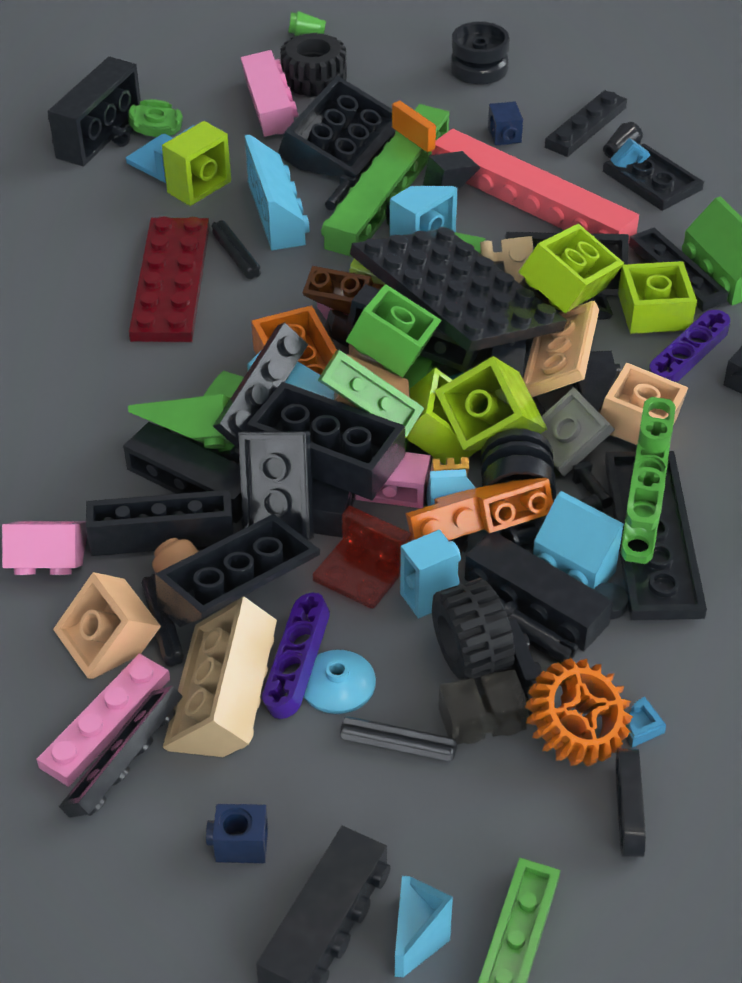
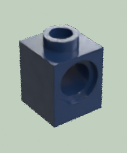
M516 101L489 104L488 129L494 145L522 143L523 118Z
M216 804L215 820H208L206 827L207 846H213L215 862L266 863L268 840L266 805ZM233 832H244L240 835H230Z

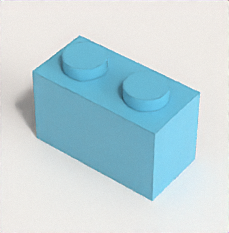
M440 529L401 545L400 594L418 619L432 613V601L435 592L457 586L460 583L458 577V562L461 560L460 551L453 541H448Z

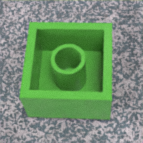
M385 284L362 311L346 342L353 345L359 353L368 355L382 364L387 371L396 373L403 378L424 350L441 319Z

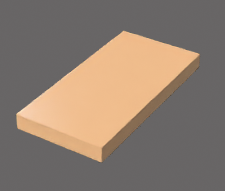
M595 301L579 305L566 314L560 312L559 314L567 320L563 331L534 337L523 376V381L531 397L585 379L599 308Z

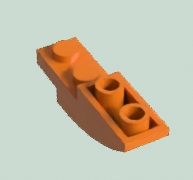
M535 478L465 490L434 499V505L406 513L411 541L439 529L448 541L481 530L492 533L546 516L553 504L550 482L548 478Z

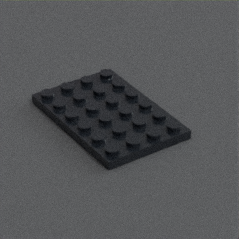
M439 227L437 230L415 231L412 234L391 235L381 239H367L366 241L352 243L350 255L386 285L441 319L438 328L467 352L564 330L567 320L557 313L554 307L545 304L535 296L533 291L523 287L514 280L512 275L505 273L491 259L484 257L476 251L473 245L464 242L455 235L452 229Z

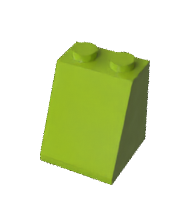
M494 356L435 390L464 451L481 450L489 438L509 429H528L540 434L548 430L520 373Z

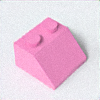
M17 521L2 524V568H14V575L36 574V568H50V575L72 574V568L80 567L83 564L87 541L86 521Z

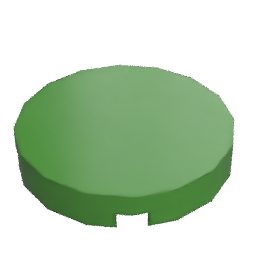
M156 99L140 101L138 106L133 104L128 111L129 125L143 135L158 137L161 134H167L170 136L180 131L183 116L178 108L177 110L173 109L172 104L166 101Z

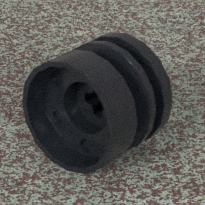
M509 429L495 434L486 441L481 449L482 487L510 481L548 478L554 502L557 492L555 475L553 473V449L545 437L528 429Z

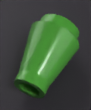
M300 11L297 13L291 12L288 33H292L294 36L311 33L324 34L326 20L318 19Z

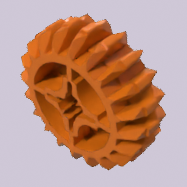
M570 658L564 660L561 664L558 662L553 663L547 668V671L541 672L536 677V683L530 687L528 692L532 698L526 702L524 708L533 712L527 718L526 723L536 725L538 729L533 733L532 738L539 739L542 737L546 742L543 745L542 751L548 752L552 748L555 749L556 761H562L568 756L570 766H577L581 762L585 766H591L597 760L599 762L607 760L611 757L612 752L615 753L617 748L622 747V740L630 732L626 725L631 722L633 716L624 711L629 707L631 701L621 699L620 697L625 686L615 687L611 682L614 678V673L604 676L601 674V664H595L590 668L587 658L581 659L577 663ZM561 686L563 695L560 696L561 706L555 708V693L557 688ZM601 715L602 729L597 739L595 729L598 728L596 718Z

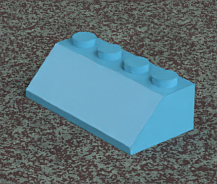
M244 135L248 185L271 251L306 245L305 233L310 231L307 215H303L302 201L300 198H297L296 186L294 181H291L288 165H283L280 154L253 136Z

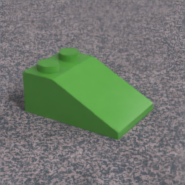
M223 394L128 405L129 413L204 443L205 448H216L220 454H231V449L234 447L229 440L213 427L230 400V397Z

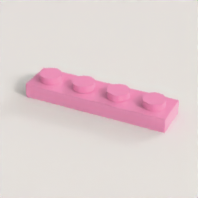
M139 653L36 759L39 769L69 787L111 743L151 692L162 689L169 682V670Z

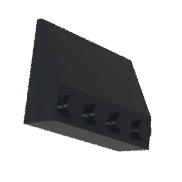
M337 75L285 131L278 154H280L282 159L300 170L339 177L341 174L357 178L396 132L392 128V109Z

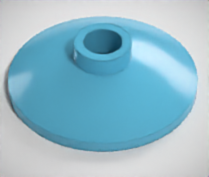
M346 650L322 652L316 657L304 699L312 707L325 713L344 714L355 711L365 705L372 697L376 686L375 672L365 658L354 652Z

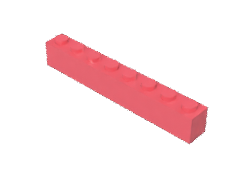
M453 128L436 140L435 149L432 150L431 156L463 151L480 167L466 184L556 227L566 230L576 224H580L590 234H629V241L630 236L637 234L639 214Z

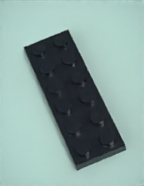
M636 451L606 452L605 456L610 497L613 499L614 519L623 523L619 552H621ZM669 451L662 509L653 558L647 564L625 561L620 553L631 620L705 619L707 607L674 451ZM634 539L628 542L629 548L633 551L642 552L648 549L647 543L643 540Z

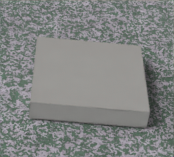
M574 387L542 416L548 430L542 432L541 435L549 441L553 449L554 466L563 476L571 471L574 465L582 461L615 430Z

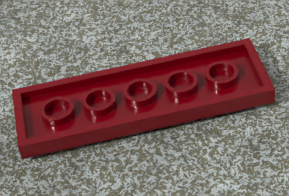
M163 216L150 219L129 328L130 342H193L210 229L209 218H169Z

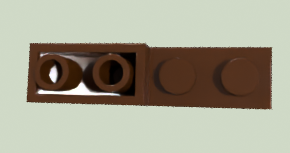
M312 266L302 293L313 301L349 315L353 298L365 284L380 290L384 285L373 283L371 276Z

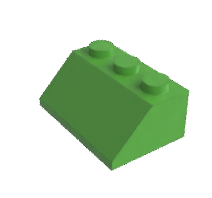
M720 196L716 197L686 229L682 252L729 292L727 301L732 306L742 302V217Z

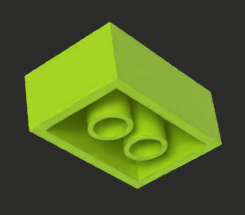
M576 224L538 243L518 273L525 278L526 283L530 287L543 293L554 308L562 310L566 314L604 291L624 262L580 224Z

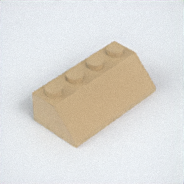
M244 596L195 625L178 692L183 697L174 707L176 713L169 721L163 748L167 751L225 757L239 749L245 748L253 738V725L257 709L261 703L260 694L264 678L268 672L267 663L270 649L274 644V631L277 620Z

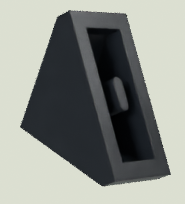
M463 151L432 155L428 158L423 186H454L458 191L480 167Z

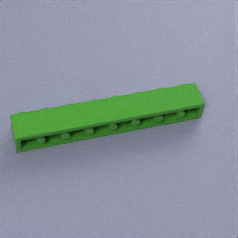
M422 104L416 107V112L436 125V140L449 131V111ZM396 131L390 142H386L379 156L373 159L368 170L361 174L357 184L349 189L342 203H338L335 212L329 219L324 221L321 234L324 236V249L352 257L350 255L352 243L366 241L373 237L386 219V205L390 202V198L411 186L428 163V158L431 156L432 151L427 153Z

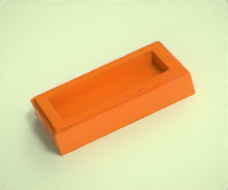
M399 100L393 103L392 128L427 153L434 150L436 145V125Z

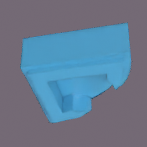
M629 138L610 160L615 166L624 168L627 167L626 165L645 161L650 156V153Z
M645 697L635 702L629 713L633 717L631 722L626 725L630 730L626 738L631 748L664 734L666 730L665 722Z

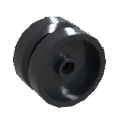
M484 21L470 22L457 27L452 34V74L457 79L472 84H489L505 77L508 71L509 33L497 24Z

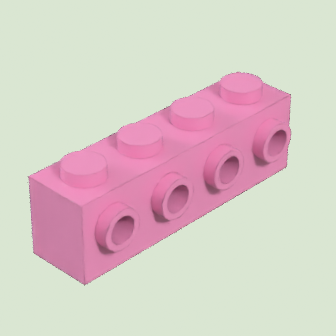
M271 50L241 57L245 80L264 137L284 134L294 122V118L298 117V112L290 87L287 85L285 73L282 71L280 59L275 60Z

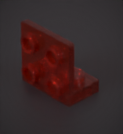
M349 506L342 514L343 539L315 570L313 581L373 609L400 577L401 545L412 541V533Z

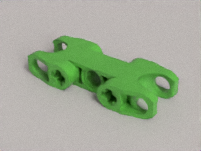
M650 397L644 402L620 552L623 559L628 562L647 564L653 558L676 409L675 404L670 399ZM652 409H662L668 413V417L664 419L651 417L649 411ZM634 539L643 540L647 543L648 549L642 552L633 551L629 548L628 542Z

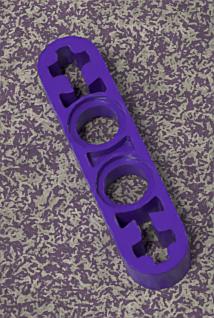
M708 310L651 361L649 372L677 383L727 336L730 326L729 315L720 310ZM692 338H699V339H702V340H704V341H706V342L699 343V342H694V341H692L691 339H692ZM675 354H683V355L687 356L688 358H687V359H679V358L674 357L673 355H675Z
M311 592L300 596L292 607L262 695L266 708L274 718H288L294 715L301 706L330 617L327 604L319 593ZM306 634L310 635L307 641L301 644H293L298 637ZM301 664L295 672L283 674L288 666Z

